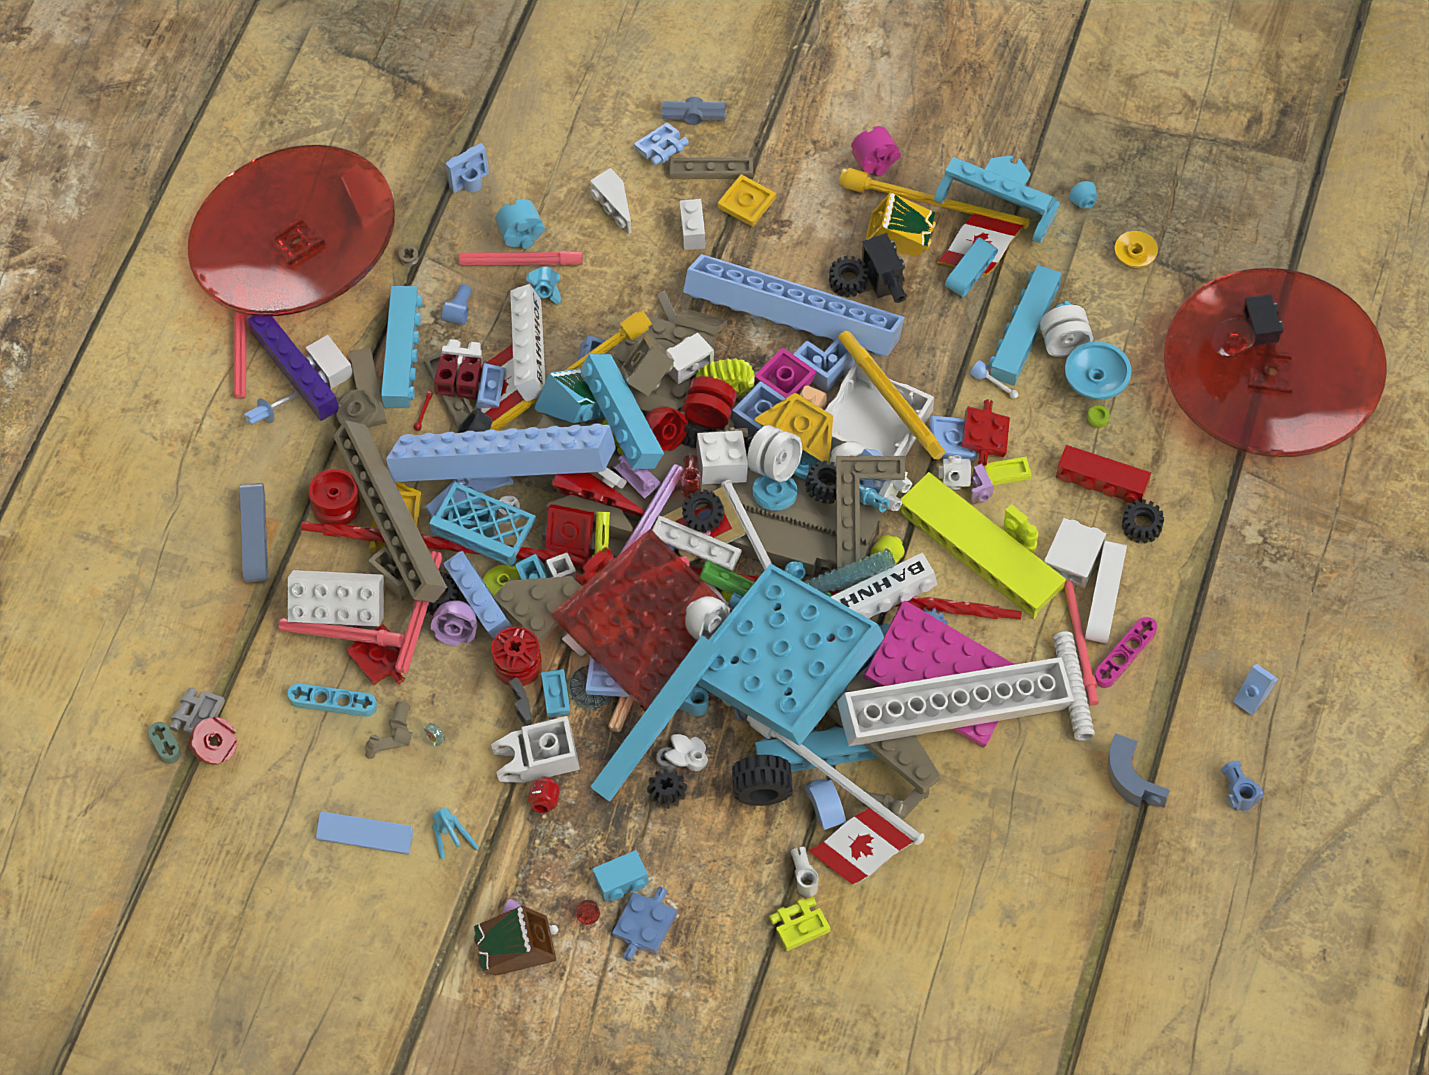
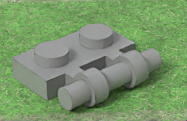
M189 688L187 693L183 694L180 700L181 705L178 711L174 712L169 728L178 732L180 726L185 725L183 729L184 734L191 735L193 728L200 721L218 717L225 703L224 697L202 691L200 697L196 698L197 690ZM194 707L191 715H186L189 708Z

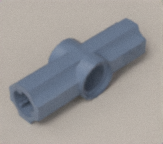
M689 97L685 101H663L662 119L685 120L686 123L692 125L699 124L702 120L725 121L726 106L725 102H703L699 97Z

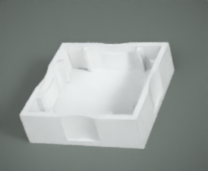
M855 362L842 382L837 396L825 410L834 416L831 450L843 443L854 441L868 449H877L882 453V456L906 457L916 437ZM889 379L921 420L926 423L933 412L934 397L907 384Z

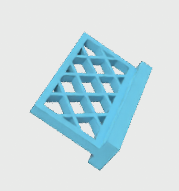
M454 482L437 515L432 517L429 525L431 533L513 567L516 555L529 533L536 516ZM456 491H460L466 494L467 500L455 503L453 497ZM480 500L486 502L488 508L475 512L472 503ZM469 504L472 513L460 517L457 508ZM453 509L457 515L456 519L450 521L442 518L445 512ZM503 509L506 510L508 516L495 520L492 511ZM490 512L493 521L480 525L477 516ZM520 517L528 520L525 526L517 529L513 522L514 519ZM475 518L477 527L467 529L463 526V521ZM510 521L513 530L501 534L498 525ZM495 526L498 535L490 538L484 536L482 530ZM515 535L517 542L514 548L505 545L503 538Z

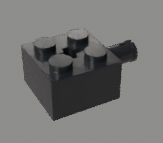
M887 233L864 240L862 242V263L865 262L866 268H868V280L877 298L891 294L895 303L905 301L907 294L902 288L905 263L903 258L898 257L896 253L895 242L893 240L890 241Z

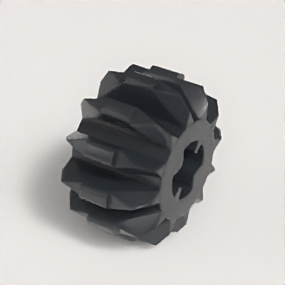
M665 768L663 774L656 770L655 777L649 778L650 785L647 787V793L650 794L651 802L657 801L658 807L666 804V808L669 809L671 803L678 807L679 800L685 799L684 792L687 790V784L684 783L683 775L677 776L676 770L668 773V769Z

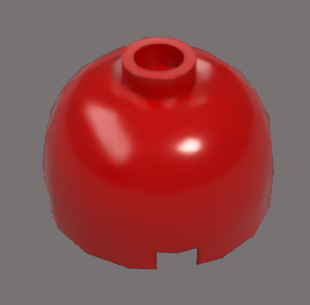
M660 406L652 409L646 415L645 419L663 451H672L682 443L686 435L684 428L687 425V420L681 412L671 407Z

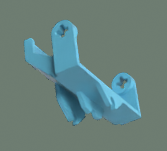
M1012 155L991 158L984 169L959 158H952L945 170L944 178L938 186L934 201L943 204L948 195L951 182L956 180L1043 215L1032 241L1042 243L1056 218L1060 202L1056 201V197L1026 186L1031 174L1021 159H1018L1017 163L1013 164L1010 162L1013 160Z

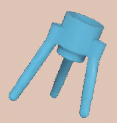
M448 808L440 809L432 815L435 823L432 825V828L435 832L441 859L445 858L440 832H449L455 845L460 847V842L453 830L455 826L474 849L477 850L479 848L473 838L459 823L456 815L452 816Z

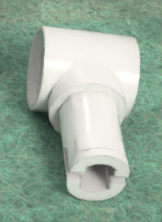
M799 847V853L797 848L791 851V855L796 867L797 890L802 896L811 897L818 891V874L813 869V866L809 864L805 847ZM804 880H811L813 884L804 885L802 882Z

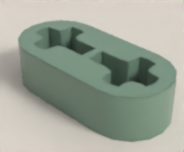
M163 722L152 724L148 734L158 755L167 764L175 763L179 760L181 751L169 727ZM160 730L165 739L160 740L156 732ZM167 745L173 751L172 755H169L166 752L165 747Z

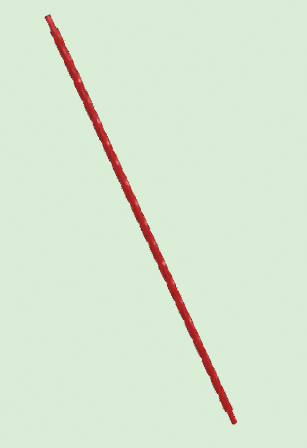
M302 522L301 525L302 531L323 533L324 536L386 543L380 530L376 528H361L337 523L318 524ZM421 534L428 549L480 554L440 536L431 537ZM521 547L516 558L524 560L536 554L543 563H546V560L565 552ZM568 553L574 567H583L592 558V555L585 557ZM637 561L630 562L625 573L640 575L659 566ZM688 567L666 578L702 582L699 579L702 569ZM738 574L752 582H756L760 577L755 575L745 576L742 574ZM804 582L824 594L829 592L833 596L839 593L837 592L836 585ZM914 596L907 601L921 610L926 608L928 611H932L935 608L936 611L950 614L975 615L990 619H998L1000 617L1021 620L1022 611L1002 609L999 606L980 603L956 602L948 599Z

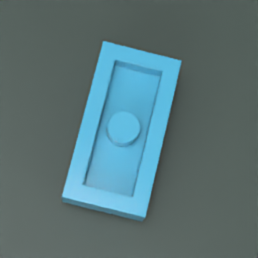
M564 669L541 672L547 717L569 715L570 707Z

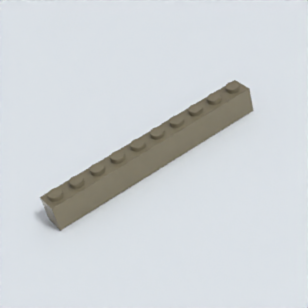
M345 420L333 435L389 551L413 599L435 603L447 586L367 426Z

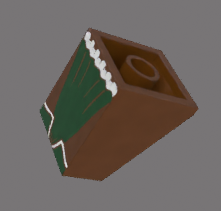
M523 905L474 926V941L479 950V964L484 972L497 976L557 960L547 916Z

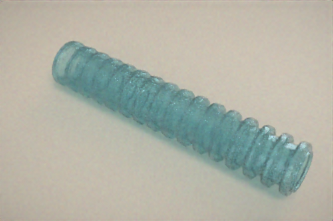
M886 548L883 552L878 551L877 555L873 553L870 557H864V560L858 559L857 563L853 561L851 565L845 564L844 568L840 566L838 570H831V573L827 571L824 576L820 574L818 578L812 577L811 581L807 579L805 583L827 594L830 590L833 592L836 588L841 589L842 585L854 584L855 580L861 581L862 578L867 579L869 575L874 576L875 572L879 574L882 570L887 571L888 567L892 569L895 567V560L891 551Z

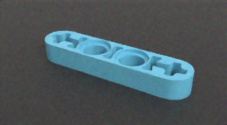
M294 684L288 690L289 701L295 707L369 717L377 710L376 699L369 693L307 684ZM298 692H302V695L299 696V699H295V695H297ZM319 694L327 696V700L323 703H317L315 698ZM342 697L350 699L349 704L346 706H339L337 702ZM366 701H369L370 705H368L367 708L364 709L362 705H365Z

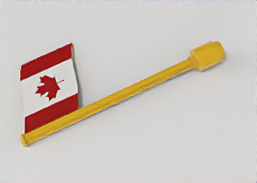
M843 168L840 176L839 185L844 186V189L864 193L865 189H873L888 194L891 192L900 197L972 214L958 232L948 251L937 261L938 264L955 268L978 238H982L998 249L995 258L982 274L987 276L998 265L1012 240L1023 228L1026 230L1030 226L1029 217L1023 218L947 198L941 204L934 201L935 195L872 180L871 177H868V172Z
M643 310L640 312L636 311L619 323L621 326L618 329L619 332L566 370L581 368L589 354H605L624 339L630 338L631 341H634L649 330L648 327L652 325L651 321ZM513 344L486 362V364L505 368L499 407L481 408V412L492 418L490 430L498 431L538 401V398L526 402L514 386Z

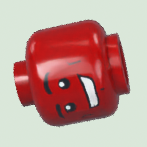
M541 777L531 783L527 801L534 811L548 813L557 807L561 789L552 778Z

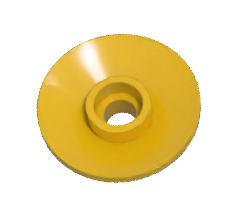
M1126 232L1115 243L1117 258L1129 267L1141 268L1148 266L1157 257V243L1145 232Z

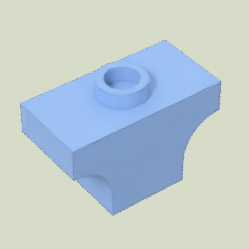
M1255 664L1233 702L1253 715L1262 702L1269 697L1278 678Z

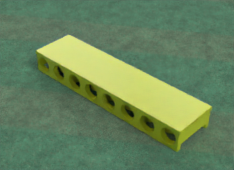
M928 472L900 499L902 500V505L899 509L900 514L1033 619L1037 617V613L1059 592L1064 590L1066 579L931 473Z

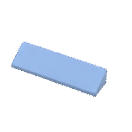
M320 812L316 840L409 855L414 831L413 827L408 825Z

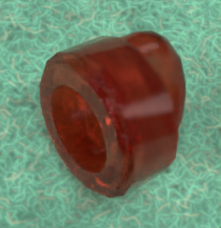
M583 900L576 907L578 921L585 925L597 922L600 917L598 904L593 900Z

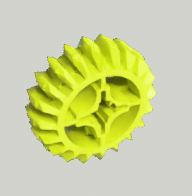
M727 358L726 360L719 359L716 362L711 361V364H705L696 373V377H713L728 383L735 389L737 398L740 395H745L746 392L751 391V388L754 387V370H752L749 362H745L742 359L737 360V358L730 360Z

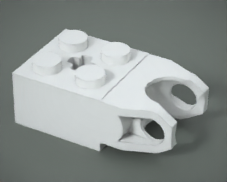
M567 716L524 726L522 730L511 732L491 744L494 755L514 757L513 761L497 771L499 782L526 783L545 776L551 777L580 770L573 733Z

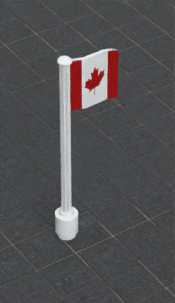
M748 715L747 721L750 722L752 728L767 739L771 737L780 739L869 807L848 820L826 841L808 850L852 885L860 883L871 876L893 855L911 844L919 845L923 842L925 838L924 833L920 834L804 745L798 746Z

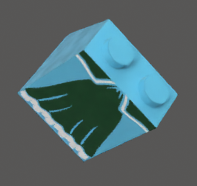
M580 368L549 373L535 405L537 411L571 423L605 418Z

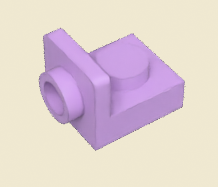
M983 465L975 466L973 476L971 477L974 486L970 495L972 504L985 502L993 496V484Z

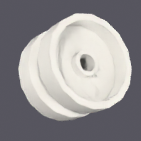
M1077 305L1060 306L1047 312L1040 319L1039 326L1044 337L1046 349L1050 355L1061 358L1068 357L1078 346L1093 342V334L1088 325L1089 321L1084 308Z
M771 425L763 426L752 439L748 450L747 460L750 470L779 482L788 480L797 469L801 460L802 441L800 437L792 433L783 432V430Z

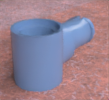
M460 285L455 298L451 302L445 303L442 312L443 321L465 325L469 312L467 301L471 294V288L468 285Z

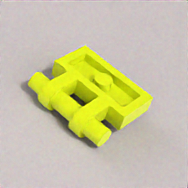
M1011 504L1005 509L1003 530L1034 553L1037 548L1039 534L1037 528L1029 524L1028 517Z
M813 896L807 899L801 898L790 907H781L777 909L776 913L769 916L772 924L780 921L783 923V925L776 928V931L786 951H790L831 932V928L821 909L819 908L812 912L809 909L817 905ZM800 912L801 914H803V916L796 918L794 920H791L790 918L791 916L798 914Z

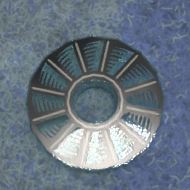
M589 665L582 666L570 678L569 690L573 700L577 705L587 709L600 708L599 706L608 704L613 696L586 694Z

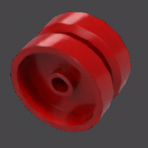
M700 376L692 379L688 388V396L685 397L682 406V412H685V417L691 422L706 428L719 429L727 426L731 417V409L734 407L737 398L735 389L728 383L713 377Z
M329 469L320 472L312 479L309 484V498L312 513L317 521L321 524L337 523L346 525L357 517L360 512L359 489L354 477L349 472L341 469Z

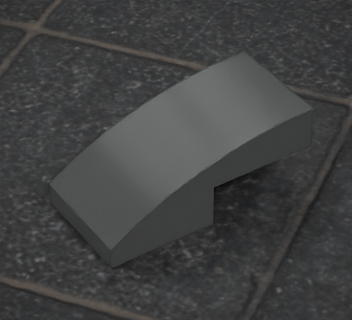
M516 677L509 681L511 693L517 699V702L514 703L515 713L524 726L532 725L528 697L521 682Z

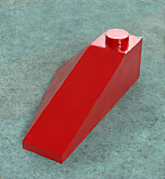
M590 472L557 474L553 479L552 485L560 494L577 496L641 517L645 512L641 507Z

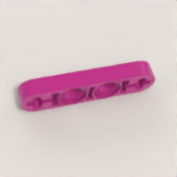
M1143 617L1138 620L1095 671V677L1099 687H1111L1155 637L1157 623L1154 619ZM1143 627H1151L1150 630L1144 632L1142 637L1140 636ZM1129 640H1135L1138 642L1139 647L1131 649L1126 643ZM1115 656H1121L1126 662L1122 665H1117L1112 659ZM1110 667L1112 671L1109 678L1101 679V675H1106Z

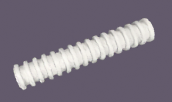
M1059 632L1053 636V642L1057 658L1062 657L1074 702L1068 706L1071 725L1073 726L1072 730L1076 740L1084 741L1091 739L1095 735V731L1091 723V713L1088 710L1089 705L1087 704L1088 700L1084 690L1082 673L1078 665L1079 660L1077 659L1078 655L1074 646L1075 641L1071 632Z

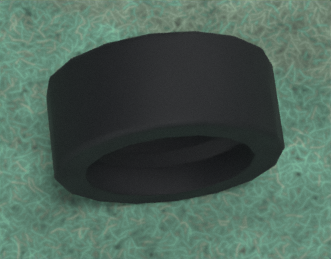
M475 409L466 417L457 433H464L466 431L485 432L490 430L492 418Z

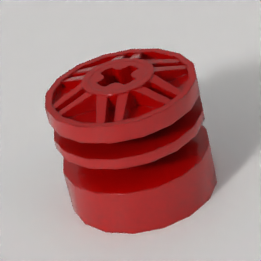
M509 627L495 636L492 642L491 654L497 678L509 686V681L516 677L522 686L534 682L542 671L540 644L536 635L523 627Z

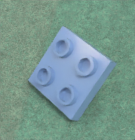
M482 143L470 147L466 152L446 162L449 188L453 193L463 188L468 192H477L481 189V178L489 174L486 148Z
M614 644L606 645L604 650L592 649L586 694L633 697L638 653L625 651L621 646Z

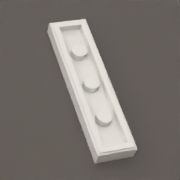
M660 515L649 535L655 540L705 561H710L729 571H733L742 552L739 548Z

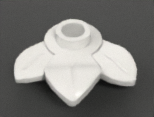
M681 734L671 736L674 749L665 753L664 757L677 766H687L692 771H700L707 765L706 746L698 737L689 739Z

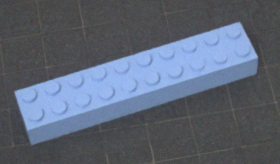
M703 254L688 268L683 290L684 293L690 294L693 298H703L715 305L722 304L734 311L748 312L754 317L767 318L773 323H783L795 330H805L811 332L814 336H824L831 338L833 341L843 331H850L862 347L878 356H888L900 340L905 318Z
M610 425L552 426L541 429L531 427L522 430L511 428L504 431L491 429L485 432L405 434L399 437L386 460L394 482L604 472L616 447Z

